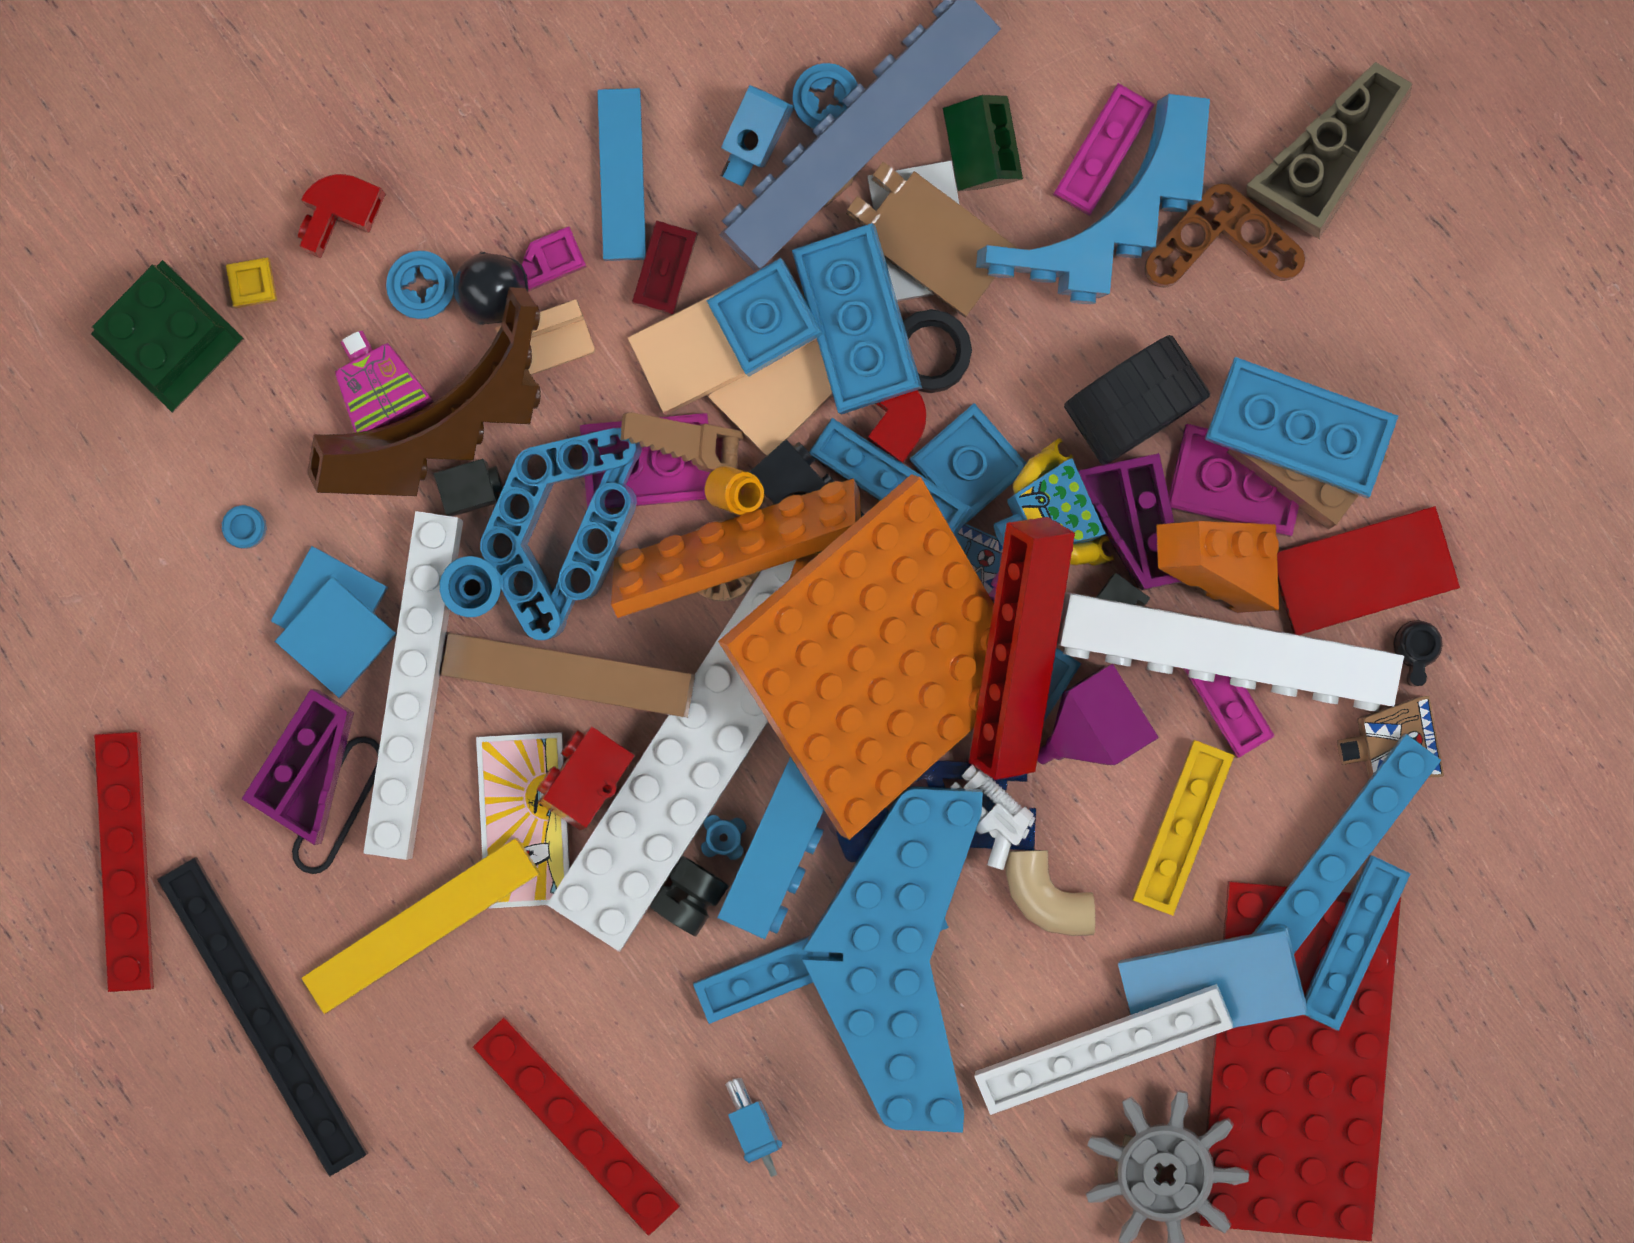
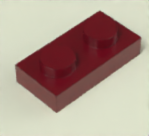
M656 220L632 300L634 305L674 315L698 236L697 232Z

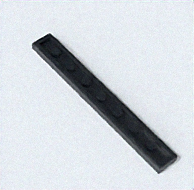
M198 858L191 859L157 879L329 1177L366 1156L368 1152Z

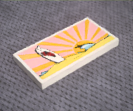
M563 732L476 737L482 859L513 839L519 838L541 873L489 908L547 905L570 869L568 823L538 803L543 794L537 790V787L550 768L555 766L560 770L564 764V756L560 754L564 749Z

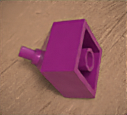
M1110 664L1062 693L1052 736L1047 739L1045 745L1040 747L1037 761L1040 764H1046L1053 759L1062 760L1068 758L1103 765H1116L1159 737L1115 666Z

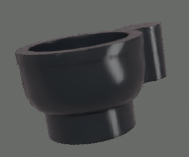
M1421 620L1409 621L1396 632L1393 644L1394 652L1403 655V663L1406 666H1410L1406 677L1408 684L1416 687L1426 683L1425 667L1435 662L1440 656L1443 642L1440 632L1431 623Z

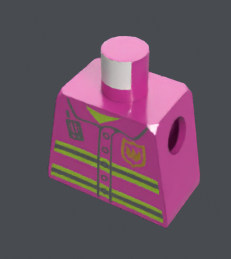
M363 331L353 333L340 342L350 363L336 370L335 375L355 433L390 425L434 402L430 394L388 343L373 350Z

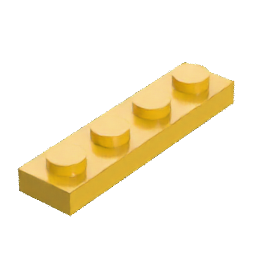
M1196 740L1192 741L1132 897L1133 901L1169 915H1174L1235 755Z

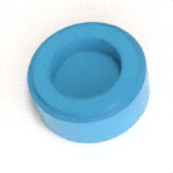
M236 506L229 510L223 518L222 533L225 539L235 547L241 549L253 548L260 544L266 535L267 525L264 516L257 509L250 506Z

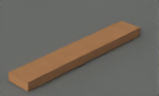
M448 633L441 675L686 718L689 715L695 675L451 633Z

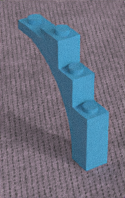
M1168 94L1157 101L1153 133L1140 169L1121 198L1097 222L1070 239L1032 250L987 245L977 251L976 268L989 269L988 275L998 278H1013L1014 272L1030 274L1031 281L1054 283L1056 282V277H1059L1058 294L1071 295L1070 302L1077 304H1096V298L1099 299L1110 294L1114 249H1116V256L1141 258L1142 252H1147L1156 247L1160 203H1162L1161 209L1164 211L1186 212L1187 206L1190 207L1202 201L1210 99Z

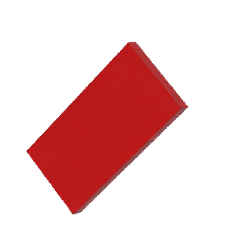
M1436 506L1277 553L1278 584L1291 628L1295 635H1302L1460 588Z

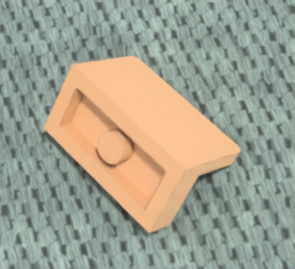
M577 299L540 312L538 329L532 331L530 341L532 362L528 370L531 375L595 352ZM501 326L495 328L497 333L499 332Z

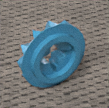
M831 63L817 64L805 70L796 81L793 89V105L798 118L811 129H814L829 113L837 118L847 108L842 100L858 85L854 76L845 68ZM832 82H835L834 98L843 107L829 104L819 114L818 106L820 99L814 96L815 93L811 92L810 89L815 92H825Z
M414 251L401 256L392 265L387 276L386 289L391 303L400 313L409 318L429 319L442 313L453 299L455 279L450 267L441 257L427 251ZM417 268H420V272L426 281L439 282V284H434L433 287L426 289L424 303H422V299L416 291L403 290L404 287H409L410 284L416 283Z

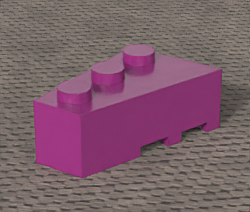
M1160 454L1079 470L1080 477L1102 527L1138 589L1145 591L1182 583V581L1158 568L1157 524L1174 523Z
M310 689L243 795L242 800L313 845L322 844L354 712L320 690Z

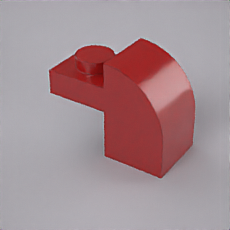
M346 174L329 175L319 179L306 190L301 198V201L307 207L315 211L313 216L307 214L300 226L298 238L302 239L299 246L306 253L322 258L338 220L369 233L386 196L385 192L376 185Z
M918 390L876 403L886 413L868 436L870 443L901 463L906 461L920 442L926 425V407Z

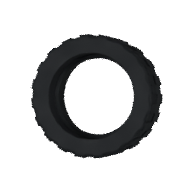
M1167 335L1082 389L1066 401L1064 408L1102 465H1106L1210 397V391L1172 335Z

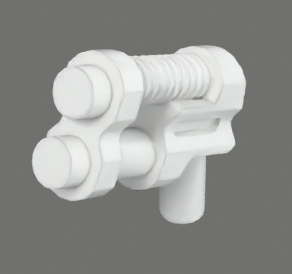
M972 764L962 775L968 782L965 787L962 788L955 782L950 788H980L990 800H993V803H996V806L990 812L982 807L976 831L979 834L990 832V835L995 838L987 865L1004 870L1011 844L1017 846L1022 838L1026 839L1030 831L1027 828L1028 826L1032 827L1035 817H1033L1034 814L1026 806L1022 808L1015 799H1012V796H1009L999 784H996V781L992 780L993 778H990V776Z

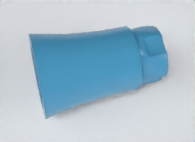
M467 556L456 559L446 567L440 579V594L443 602L452 612L463 617H477L487 613L494 607L500 596L501 583L497 571L489 562L479 557ZM472 579L477 580L481 586L480 592L475 596L467 595L464 589L466 582Z

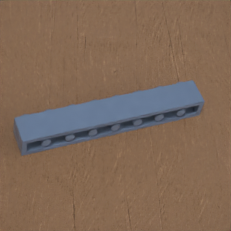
M943 0L932 11L937 18L926 29L921 24L914 28L902 41L907 48L896 59L891 53L886 56L872 70L877 78L867 88L861 83L858 84L842 100L847 108L837 118L829 113L812 130L817 137L806 148L799 143L782 160L787 167L776 178L769 173L752 190L757 197L746 208L739 203L724 217L722 222L727 227L719 235L754 271L760 270L1001 30L975 0Z

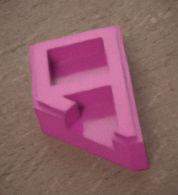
M569 226L530 242L522 263L527 274L528 292L587 267Z

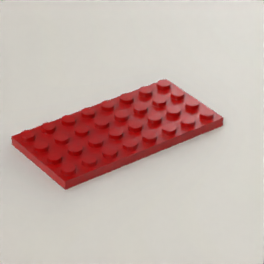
M1228 881L1223 940L1252 934L1287 889V886ZM1341 892L1294 954L1304 995L1352 892ZM1401 897L1339 1031L1306 1015H1299L1236 1027L1214 1035L1206 1132L1216 1122L1227 1118L1231 1120L1234 1126L1226 1138L1212 1145L1209 1151L1214 1166L1219 1168L1239 1167L1249 1171V1182L1238 1185L1220 1182L1213 1183L1208 1196L1209 1202L1227 1216L1231 1223L1229 1229L1372 1242ZM1199 1213L1198 1224L1200 1226L1212 1227Z

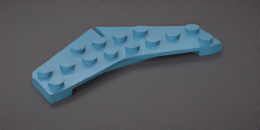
M914 786L904 790L894 801L802 947L803 951L843 953L842 958L802 956V960L881 1120L886 1126L895 1130L963 1133L964 1109L930 959L982 813L983 792L981 789Z

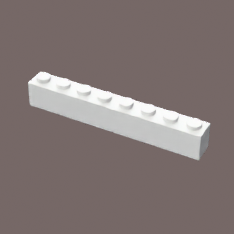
M415 511L363 854L404 860L413 858L450 609L441 598L440 579L446 567L458 559L463 520L458 517Z
M1065 592L1057 644L1064 646L1063 654L1089 659L1090 651L1106 654L1105 662L1129 667L1131 666L1132 659L1147 661V670L1172 674L1173 667L1190 669L1188 677L1214 682L1215 674L1231 677L1230 685L1255 689L1257 682L1272 684L1271 692L1297 697L1298 689L1313 692L1312 700L1338 704L1339 697L1354 699L1353 707L1379 712L1380 704L1394 707L1404 659L1403 655L1068 592Z

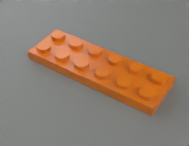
M854 478L844 482L835 481L828 483L820 490L802 496H789L778 504L763 509H756L753 512H746L739 517L721 523H708L699 530L682 536L672 535L666 537L660 543L646 548H633L625 551L620 556L614 558L611 606L617 618L823 551L861 518L860 491Z

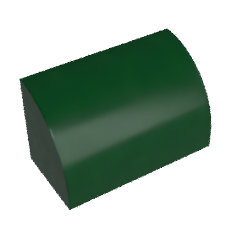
M980 95L943 108L958 191L985 189L1023 179L1008 96Z

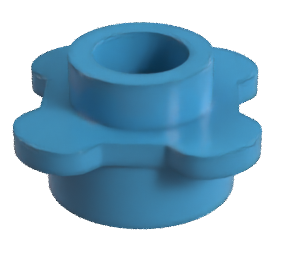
M717 815L707 817L704 821V827L707 830L706 841L701 845L704 855L707 857H713L716 854L727 855L731 860L740 858L744 851L740 844L741 835L746 830L745 822L741 818H734L730 821L722 820ZM722 833H725L728 836V839L725 842L721 841L719 838Z

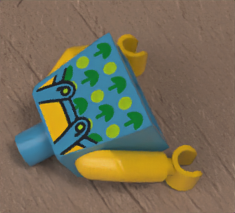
M1058 438L1043 448L1040 453L1030 458L1013 482L1015 495L1007 499L1013 515L994 523L995 534L1003 546L1006 524L1008 522L1049 517L1075 532L1070 565L1076 566L1089 563L1097 566L1114 560V555L1106 556L1102 550V543L1110 541L1109 537H1100L1106 533L1073 461V455L1064 457L1059 453L1058 445L1063 440Z

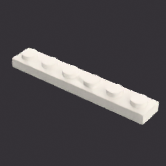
M1215 984L977 1070L974 1077L988 1111L992 1115L1232 1029L1233 1022L1219 987Z

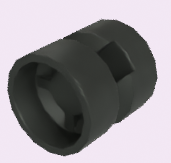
M682 856L670 874L673 883L671 886H662L650 908L674 925L696 937L709 918L706 911L707 907L716 906L729 885L697 863Z

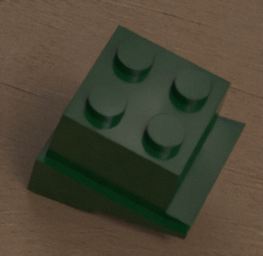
M163 260L157 266L152 264L92 326L94 331L91 333L172 413L244 340L190 284Z

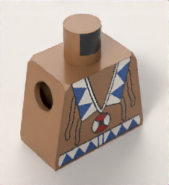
M1430 696L1415 697L1396 704L1394 707L1390 706L1379 710V712L1358 718L1360 736L1337 740L1341 764L1346 765L1365 761L1369 778L1372 777L1404 733L1441 759ZM1441 761L1428 778L1444 776Z

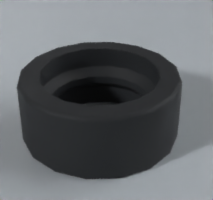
M934 309L915 312L903 320L908 340L920 328L933 326L949 333L955 342L956 357L950 369L941 375L932 377L918 373L922 389L918 391L935 393L945 391L958 383L969 367L972 353L969 333L961 321L947 312Z

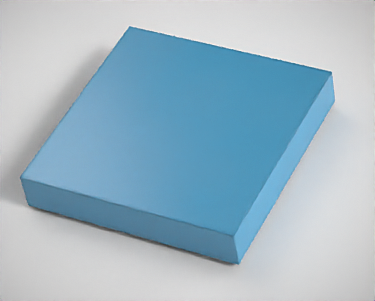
M781 258L707 300L747 376L755 374L823 335L786 263Z
M975 403L910 458L912 464L927 480L971 507L973 512L965 523L970 521L1008 488L1026 464L1024 459Z
M311 546L271 622L286 629L331 577H334L373 613H375L388 587Z
M331 577L274 642L338 698H342L394 639L397 633L334 577Z

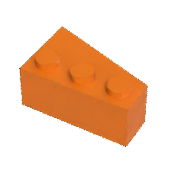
M1211 521L1157 524L1158 568L1189 586L1202 588L1206 591V596L1213 600L1221 599L1230 604L1229 609L1236 613L1279 610L1277 569L1279 542L1276 536V524Z

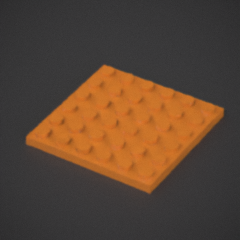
M911 474L718 641L841 836L850 840L974 728L994 603L921 477Z

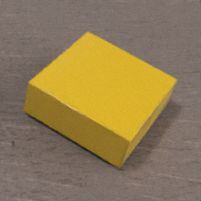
M268 257L226 265L234 308L277 301L271 262Z

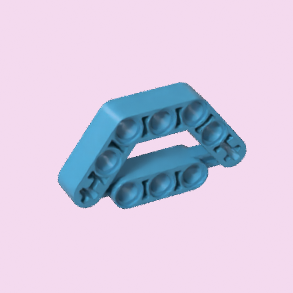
M621 428L602 430L523 450L515 459L482 535L480 550L483 558L497 571L502 592L524 631L535 640H547L559 636L566 627L567 619L575 600L591 598L599 592L637 505L636 495L626 483L642 452L640 443L631 444L629 439L621 440L629 443V449L623 451V459H621L619 454L609 453L600 455L598 447L606 448L616 445V437L619 436V439L621 438ZM577 445L583 446L588 453L587 464L579 470L574 469L570 465L568 457L570 450ZM535 455H540L544 458L547 465L545 474L539 479L532 478L527 470L529 460ZM600 458L604 462L603 465H600ZM605 472L588 506L553 591L528 546L549 494L556 483ZM616 489L623 494L625 505L621 512L612 514L605 507V497L610 491ZM518 494L525 496L530 506L527 515L521 519L515 517L510 508L512 499ZM595 529L602 530L607 536V547L601 553L593 552L588 546V536ZM502 533L507 535L512 541V550L505 558L498 556L493 548L495 538ZM578 568L587 571L591 580L589 588L583 593L576 591L571 585V575ZM520 571L529 573L533 579V588L527 595L520 594L514 586V579ZM541 595L543 596L544 601L537 602L536 605L541 613L552 614L553 620L548 623L550 630L547 627H537L536 621L541 618L536 606L526 608L525 602H530L538 599Z

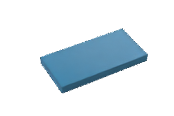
M871 223L792 250L807 305L823 335L817 338L838 413L842 415L922 389L876 226Z
M1235 357L1230 366L1205 440L1368 499L1374 488L1398 415Z
M1287 927L1123 959L1118 963L1131 1015L1215 984L1219 987L1232 1019L1233 1028L1305 1015L1308 1011Z

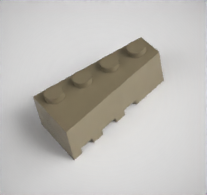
M1375 62L1335 100V103L1319 118L1317 117L1305 129L1304 133L1276 156L1273 162L1260 175L1254 177L1247 184V197L1320 239L1409 99L1412 83Z

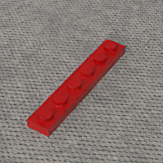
M140 732L95 734L108 992L154 989L141 735Z
M506 1016L473 1046L478 1054L648 1236L680 1207L681 1204Z

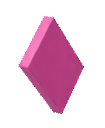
M707 413L660 417L694 425L709 424ZM622 421L580 425V434L586 435L611 428H621ZM618 436L616 437V445L606 448L598 447L600 455L609 453L619 454L621 459H623V451L629 449V443L621 441ZM582 446L584 467L588 461V453ZM650 446L642 447L640 457L636 461L626 485L632 488L636 495V506L707 500L705 483L711 472L699 470L697 466L693 465L691 460L684 462L681 456L673 458L671 453L663 455L660 449L652 451ZM600 458V465H603L604 462ZM605 472L584 477L587 509ZM615 489L606 495L605 507L607 509L624 508L625 499L620 491Z
M1186 424L1169 492L1171 509L1225 522L1276 524V534L1291 537L1299 505L1277 491L1276 487L1269 485L1257 476L1256 472L1249 470L1227 453L1229 448L1205 440L1208 428Z

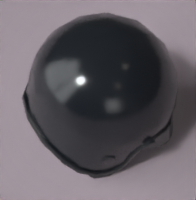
M480 252L464 262L459 268L454 280V297L465 317L471 322L479 325L502 323L509 287L526 288L528 291L527 274L517 260L503 255Z

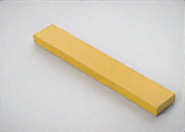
M515 838L301 979L322 1012L326 1014L541 873L519 838Z

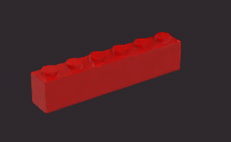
M1049 517L1008 522L1006 524L969 758L970 764H973V766L994 780L1036 772L1075 532Z

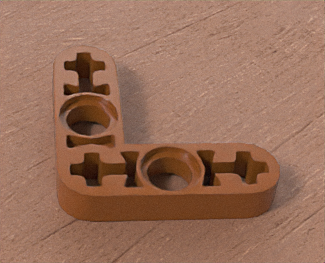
M1221 183L1208 189L1202 196V201L1196 203L1153 250L1145 262L1144 270L1147 279L1153 285L1163 288L1172 286L1179 281L1221 233L1276 280L1287 281L1297 276L1304 267L1305 255L1302 248L1238 190L1229 184ZM1225 194L1231 199L1227 206L1232 211L1230 213L1224 210L1220 211L1211 221L1213 224L1218 225V228L1213 230L1206 219L1195 213L1197 210H1201L1205 216L1214 206L1211 196L1215 195L1217 198H1221ZM1248 221L1260 223L1265 231L1264 239L1257 244L1246 242L1241 235V228L1244 223ZM1195 224L1202 228L1205 235L1203 244L1198 247H1189L1184 244L1181 239V230L1186 225ZM1273 236L1279 240L1273 246L1275 250L1282 255L1287 251L1294 255L1291 260L1292 265L1295 266L1293 270L1285 267L1282 271L1277 269L1275 265L1278 262V258L1270 250L1265 258L1258 253L1269 244ZM1172 241L1177 250L1189 256L1190 259L1188 262H1185L1180 255L1171 267L1175 275L1171 277L1169 274H1164L1162 277H1159L1155 273L1158 266L1154 260L1158 258L1164 261L1170 256L1174 249L1168 247L1167 244Z

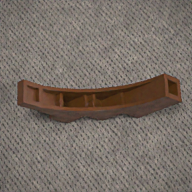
M509 287L502 326L491 346L469 374L436 402L408 418L380 428L349 434H314L307 473L316 492L417 496L419 483L424 481L427 475V459L474 460L476 446L482 443L484 437L483 422L530 424L533 409L538 408L541 398L540 386L535 382L528 370L532 362L530 341L532 331H536L539 326L540 310L526 288Z

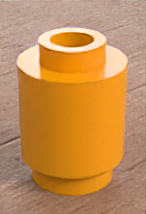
M721 466L709 474L705 483V495L709 503L714 507L743 515L746 512H753L760 507L764 499V488L754 474L729 466Z

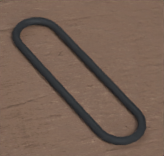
M356 737L349 741L345 748L341 767L353 746L359 743L370 744L375 748L378 757L380 744L368 737ZM377 763L324 864L311 868L301 862L298 851L304 838L298 835L292 849V855L296 866L303 872L309 874L321 873L332 864L374 784Z

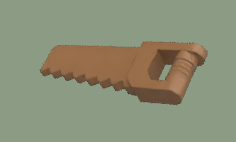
M628 412L622 416L620 440L629 439L631 444L639 442L641 447L650 446L652 451L660 449L663 455L671 453L673 458L681 456L684 462L691 460L693 465L697 466L699 470L712 472L721 466L737 469L739 441L743 440V432L709 424L694 425ZM716 437L722 438L720 461L715 454Z

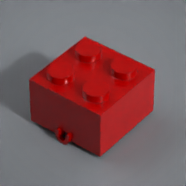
M592 726L584 733L577 730L560 753L567 758L560 770L555 766L550 768L537 787V790L543 794L538 803L579 831L587 828L604 801L615 794L616 783L635 756Z

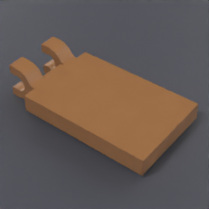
M882 162L871 180L888 191L889 195L877 211L857 196L847 209L846 214L862 226L873 223L876 226L885 259L966 318L995 279V277L988 275L989 269L976 268L977 251L987 245L1016 249L1017 247L915 171L906 181L889 165Z

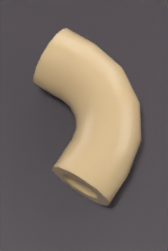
M1048 850L1009 851L1006 860V876L1010 894L1026 919L1047 932L1069 936L1094 935L1095 904L1092 892L1069 893L1056 888L1050 880Z

